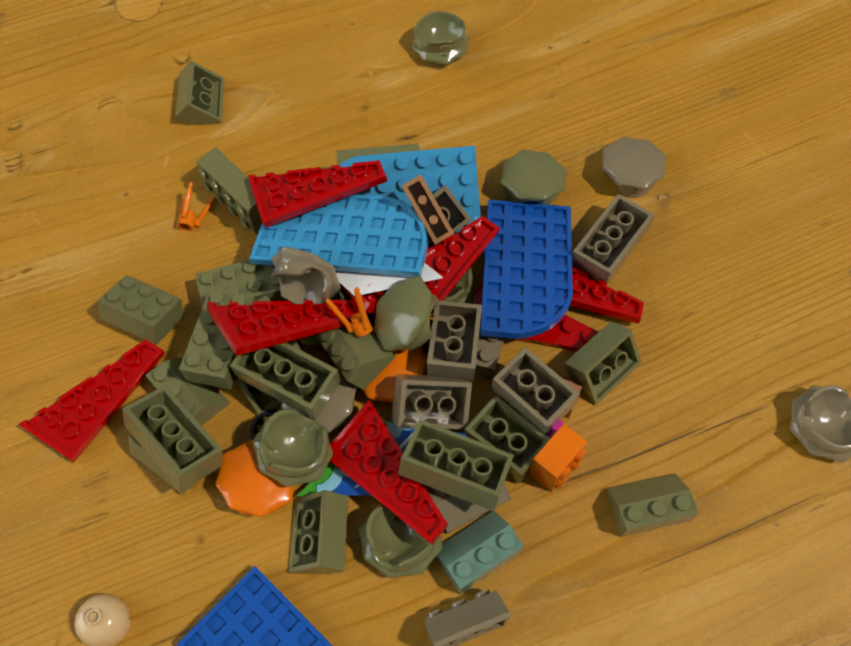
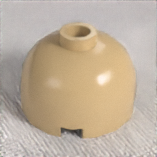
M100 594L89 598L80 606L75 616L74 627L77 636L88 646H114L126 636L130 628L131 620H129L130 610L128 605L122 599L111 594Z

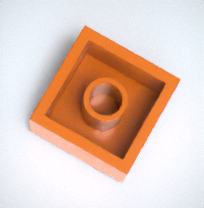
M563 424L534 457L529 474L550 492L556 486L560 489L568 480V475L571 471H575L582 463L583 457L587 453L584 450L587 441Z

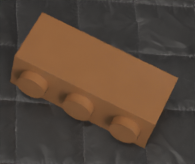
M422 175L401 186L435 245L454 234Z

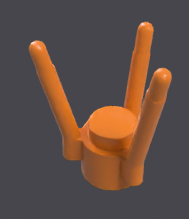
M189 182L186 199H182L180 216L177 226L185 231H193L194 227L199 228L202 219L216 200L214 195L197 218L195 212L188 210L193 182Z
M358 287L354 289V294L360 313L353 315L350 323L331 300L326 299V303L346 326L348 333L354 332L356 337H362L373 330Z

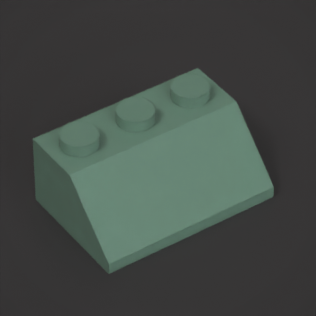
M492 511L444 542L442 550L436 558L458 593L461 594L521 554L524 545L512 527L495 511Z

